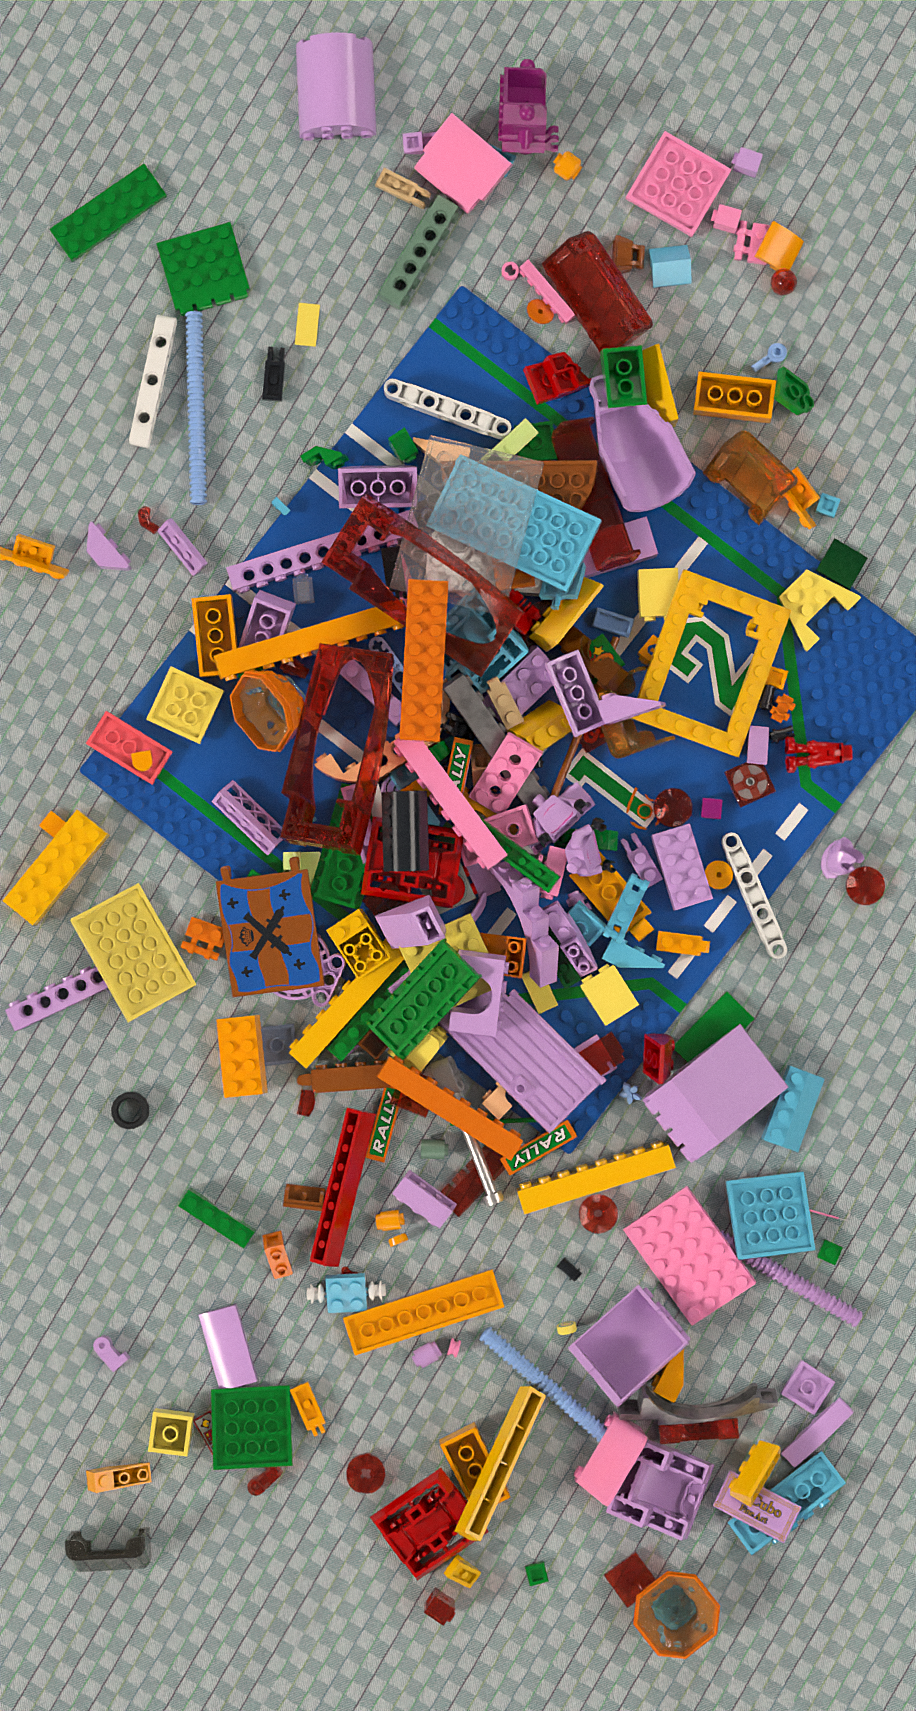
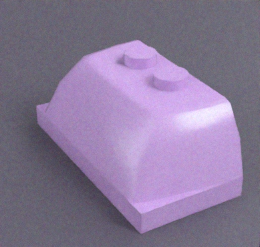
M386 465L338 468L339 508L418 507L416 466Z

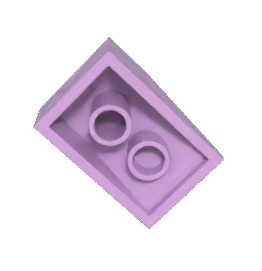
M259 590L254 597L238 648L286 634L296 603Z
M616 693L601 696L602 700L597 701L604 724L610 725L666 706L665 702L619 696Z

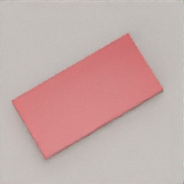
M108 711L104 713L86 742L88 746L151 785L154 784L173 753ZM151 750L152 767L144 772L137 770L133 766L131 753Z

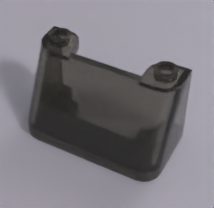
M150 1527L140 1528L138 1535L131 1537L127 1541L125 1548L92 1550V1540L84 1539L81 1531H71L65 1540V1552L73 1568L78 1572L143 1569L151 1561Z

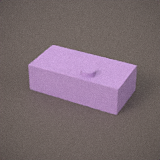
M647 516L597 531L583 560L586 565L584 577L590 578L656 558L658 552Z

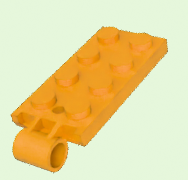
M599 851L602 861L600 865H602L603 861L606 860V858ZM603 870L600 874L588 877L571 873L569 877L603 917L609 921L624 890L626 881L617 871L611 873ZM642 900L627 929V932L630 931L638 942L654 930L644 918L652 912ZM614 925L615 931L619 932L620 928Z

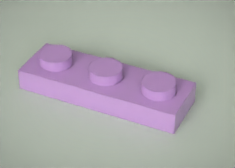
M172 518L166 520L158 529V533L189 572L195 576L207 564L206 560Z

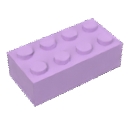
M533 644L528 648L529 652L499 679L500 682H505L521 715L553 686L545 663L550 660L539 647ZM487 691L482 694L485 699L483 704L486 708L490 707L496 715L494 718L503 725Z
M690 824L651 835L673 910L713 899Z

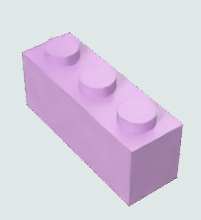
M408 1170L392 1193L399 1202L407 1204L413 1212L422 1215L431 1225L441 1228L457 1205L411 1170Z

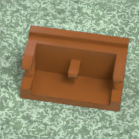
M286 1184L283 1207L322 1211L325 1188Z

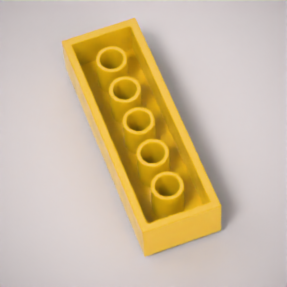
M76 810L2 901L31 925L37 926L110 835L80 810Z

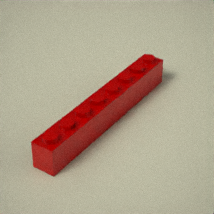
M348 1107L346 1109L309 1260L323 1266L339 1267L376 1116L375 1113Z

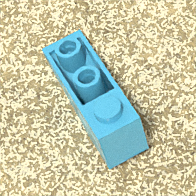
M611 938L601 959L618 968H664L665 964L661 963L662 958L654 954L649 957L644 954V949L636 945L634 948L626 945L628 941L625 939L619 944L615 942V939Z

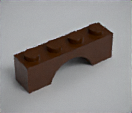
M573 625L558 643L561 646L559 650L564 654L579 650L589 677L592 679L596 677L598 679L597 684L604 690L609 688L615 692L629 673L609 657L600 661H592L589 655L592 640Z

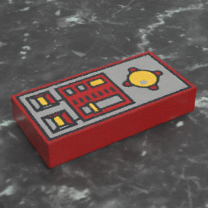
M209 1410L194 1419L193 1422L213 1455L212 1411Z

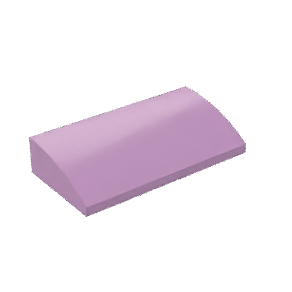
M237 1303L199 1314L219 1389L234 1388L257 1382L256 1370Z

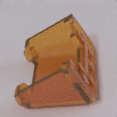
M744 430L739 431L724 442L703 471V474L710 481L721 483L726 480L752 505L748 510V514L758 525L767 519L798 482L797 477L751 433Z

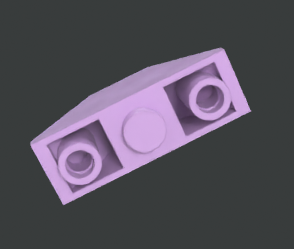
M90 522L87 539L88 554L101 569L131 570L132 568L129 566L131 561L124 553L120 555L117 552L118 546L111 538L109 540L106 539L103 535L106 531L99 523L95 526L93 522Z

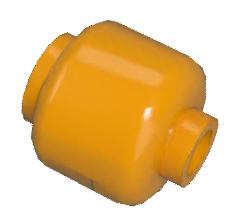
M570 151L564 152L563 155L559 153L553 161L556 164L554 172L566 181L574 180L582 169V166H580L581 160Z

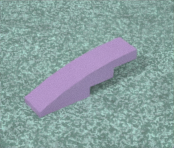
M839 1397L814 1418L811 1424L782 1450L781 1454L795 1468L831 1436L854 1411Z

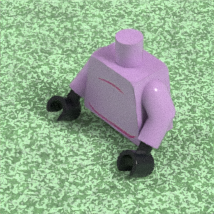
M537 795L533 799L532 803L538 808L533 813L535 816L533 825L536 836L543 848L546 847L545 843L547 841L555 843L581 818L579 813H584L581 809L584 806H589L583 799L577 800L565 796L556 797L555 795L550 796L547 800L542 795Z
M596 817L592 820V825L587 824L572 833L571 839L565 848L568 861L566 868L570 873L588 877L600 874L603 870L611 873L617 870L610 867L612 863L616 862L609 859L604 860L602 865H600L602 861L594 830L597 829L600 832L606 830L607 826L601 824L605 822L603 819Z

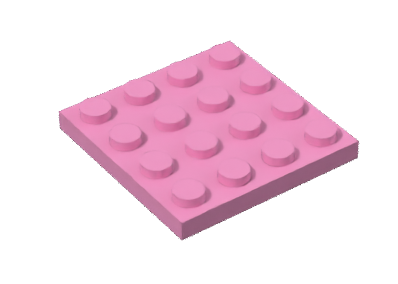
M664 131L625 199L693 237L732 169Z

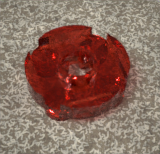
M368 1452L353 1457L346 1470L349 1486L359 1493L369 1494L377 1491L383 1485L386 1475L385 1466L380 1458ZM369 1469L371 1471L369 1473L370 1478H367L366 1476L362 1478L361 1470Z

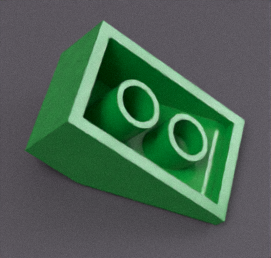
M642 345L602 349L600 351L601 367L608 408L647 405Z

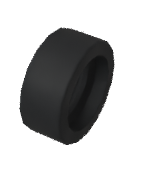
M125 1092L119 1095L113 1101L111 1107V1116L114 1122L124 1129H135L143 1125L149 1115V1104L146 1098L136 1092ZM126 1099H134L142 1107L141 1116L134 1122L124 1121L120 1117L119 1107Z

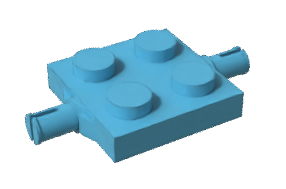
M584 562L581 564L568 593L543 581L539 596L541 600H553L551 609L559 610L561 600L578 599L586 571Z

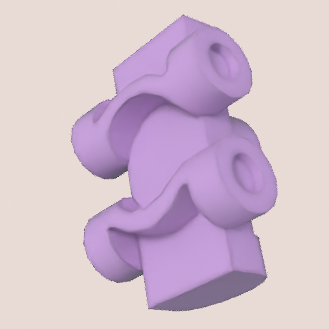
M577 890L568 894L569 899L566 902L569 907L574 906L580 900L587 908L592 909L589 902L584 903L583 900L587 898L583 892L579 893Z

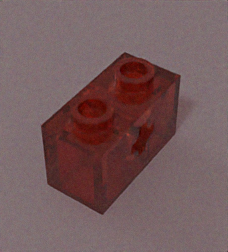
M435 1587L424 1603V1613L443 1626L446 1622L450 1623L456 1614L454 1612L456 1609L455 1600Z

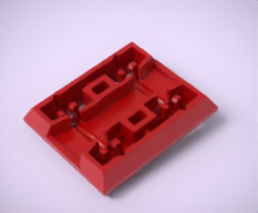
M373 816L361 894L412 902L427 895L411 893V887L446 892V898L430 897L435 906L453 908L464 837L462 835L458 837L452 828L428 825V833L455 838L454 844L428 840L429 870L384 872L383 834L380 832L382 817ZM439 843H443V849L438 848ZM384 876H390L387 877V881H381ZM372 881L407 886L406 892L372 887ZM430 883L439 885H436V889H432V884Z
M439 1468L370 1516V1519L382 1533L384 1539L417 1581L475 1542L462 1536L450 1546H446L452 1537L458 1534L455 1532V1529L467 1501L442 1468ZM435 1484H438L437 1487L413 1502V1499L424 1493L426 1489H430ZM409 1503L408 1507L388 1520L387 1517L394 1514L398 1509ZM441 1548L443 1549V1551L437 1553L423 1564L420 1563L419 1560L431 1551L435 1553Z

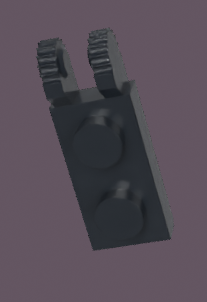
M269 346L267 360L265 361L262 400L282 402L285 348L281 347L279 350V361H272L274 349Z
M449 712L446 713L445 716L450 719L449 724L442 723L440 728L453 737L471 741L475 738V734L463 718Z

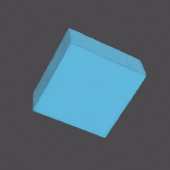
M822 493L815 512L834 518L841 499Z

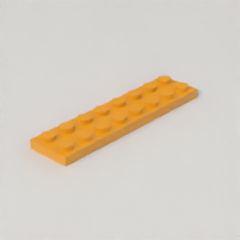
M493 1269L345 1316L343 1320L354 1355L356 1356L504 1308L505 1306Z

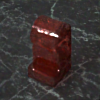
M265 1467L259 1475L253 1476L247 1486L249 1493L254 1496L262 1494L282 1475L283 1470L280 1467Z

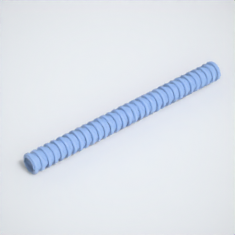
M190 311L185 314V317H187L185 320L187 323L186 329L188 330L186 331L188 336L186 337V341H188L186 343V347H188L186 353H188L186 364L188 365L187 371L189 372L187 373V377H189L187 379V383H189L187 389H189L187 395H189L187 398L189 409L187 411L190 414L188 415L190 420L188 422V425H190L188 431H190L188 437H190L188 440L190 451L188 453L191 456L189 458L191 462L189 464L191 468L189 470L191 474L189 476V479H191L189 491H191V494L189 495L192 498L190 500L192 505H204L207 503L205 499L207 497L205 493L207 491L205 487L207 485L205 481L207 476L205 475L206 469H204L206 467V463H204L206 461L204 457L206 455L204 451L206 449L204 445L206 443L204 439L206 434L204 433L205 427H203L205 425V421H203L205 419V415H203L205 413V409H203L205 407L203 403L205 401L203 397L205 393L202 390L204 389V385H202L204 383V379H202L204 377V373H202L204 371V367H202L204 365L202 361L204 358L202 353L204 351L201 348L203 347V343H201L203 341V337H201L203 335V331H201L203 329V325H201L203 323L201 319L203 314L198 311Z
M491 1326L486 1328L479 1337L480 1341H484L485 1345L488 1344L489 1349H493L494 1353H498V1357L502 1356L503 1361H507L508 1365H512V1369H517V1373H521L522 1377H526V1381H531L532 1386L535 1385L537 1390L540 1389L541 1393H545L546 1398L549 1397L551 1402H555L554 1405H559L560 1410L563 1409L565 1414H569L568 1417H573L574 1422L577 1421L579 1426H583L582 1429H587V1433H591L593 1438L596 1437L597 1442L602 1439L607 1430V1427H604V1423H600L599 1419H595V1415H590L591 1412L586 1411L585 1407H581V1403H576L577 1400L572 1399L571 1395H567V1391H562L563 1388L558 1387L557 1383H553V1379H548V1375H544L543 1371H539V1367H534V1363H530L529 1359H525V1355H520V1351H516L515 1347H511L510 1342L506 1343V1339H502L500 1334L497 1335L496 1330L493 1331Z

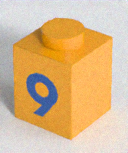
M654 634L637 654L639 656L638 660L645 666L649 665L658 641Z

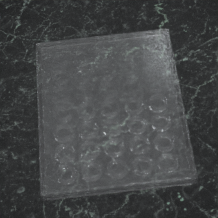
M430 435L389 588L408 593V579L449 581L447 603L504 616L544 462Z

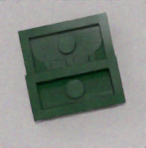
M834 538L815 571L850 590L868 557Z

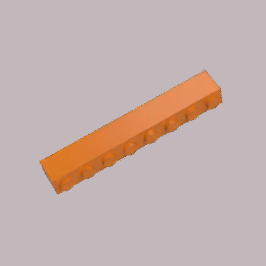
M396 1055L393 1058L388 1056L377 1074L379 1079L510 1161L513 1159L523 1143L519 1132L512 1128L510 1131L503 1128L505 1125L503 1122L496 1118L492 1121L486 1117L488 1113L479 1107L475 1110L470 1107L471 1102L463 1097L460 1100L454 1097L455 1092L447 1087L441 1089L436 1086L438 1084L436 1080L429 1076L425 1079L420 1075V1070L413 1066L409 1069L403 1065L405 1061Z

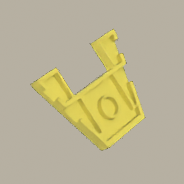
M806 570L779 596L782 606L791 610L789 620L806 652L820 639L806 623L832 597L847 611L861 598L859 595L809 570Z

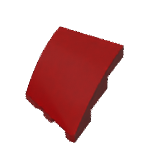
M565 351L548 355L543 362L525 366L523 369L537 405L590 386V381L592 380V378L589 379L581 371V367L574 363Z

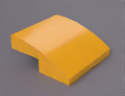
M772 221L754 257L769 264L770 268L787 276L804 241L787 228Z

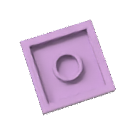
M801 1360L780 1393L815 1415L835 1381Z

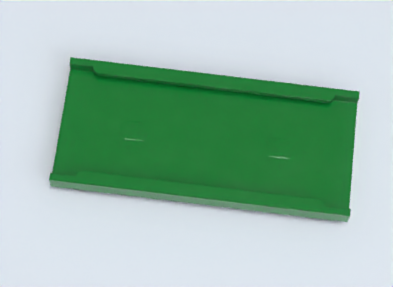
M341 783L312 882L311 894L312 897L360 909L364 897L361 894L366 863L363 864L341 788L350 785ZM362 789V793L372 823L373 816L364 789Z
M446 938L436 945L366 1022L368 1027L402 1060L411 1054L482 977L446 942Z

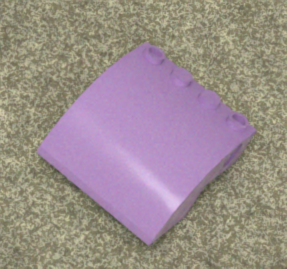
M647 1440L617 1494L607 1507L606 1512L641 1528L649 1526L678 1540L688 1539L714 1464L670 1446Z

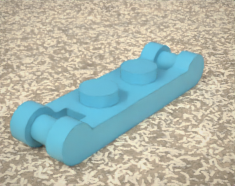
M634 873L630 875L603 932V936L611 937L619 944L622 943L650 883L645 879L637 878L638 875ZM633 885L640 887L638 892L632 890ZM614 925L620 928L619 932L613 930Z

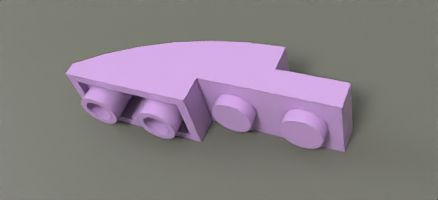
M558 900L542 908L549 916V926L560 941L561 949L580 977L597 970L598 966L591 950L569 912L566 913Z

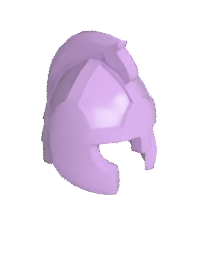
M842 837L831 843L824 851L821 859V869L827 879L837 878L838 875H845L855 870L853 864L855 862L862 863L865 858L860 851L853 848V844L848 838Z

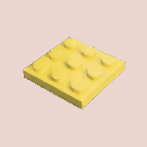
M170 667L146 720L201 744L225 691L174 667Z

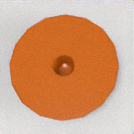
M534 299L527 305L529 317L538 324H547L554 317V313L550 309L551 306L549 304L546 305L543 300Z

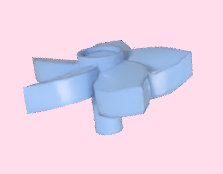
M624 1082L623 1090L619 1096L627 1097L629 1105L634 1099H642L636 1093L638 1086L631 1088L630 1084Z

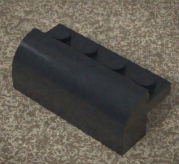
M427 791L381 792L384 872L429 870Z

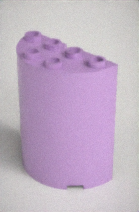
M339 32L316 34L310 36L308 41L300 40L296 44L299 138L310 141L319 137L331 140L334 138V135H342L343 139H351L353 136L371 138L372 135H376L372 41L366 37L358 39L356 34Z
M639 1285L568 1347L617 1407L623 1404L690 1344L688 1341L691 1339L659 1301L655 1303L651 1299L654 1295L647 1287L642 1289Z

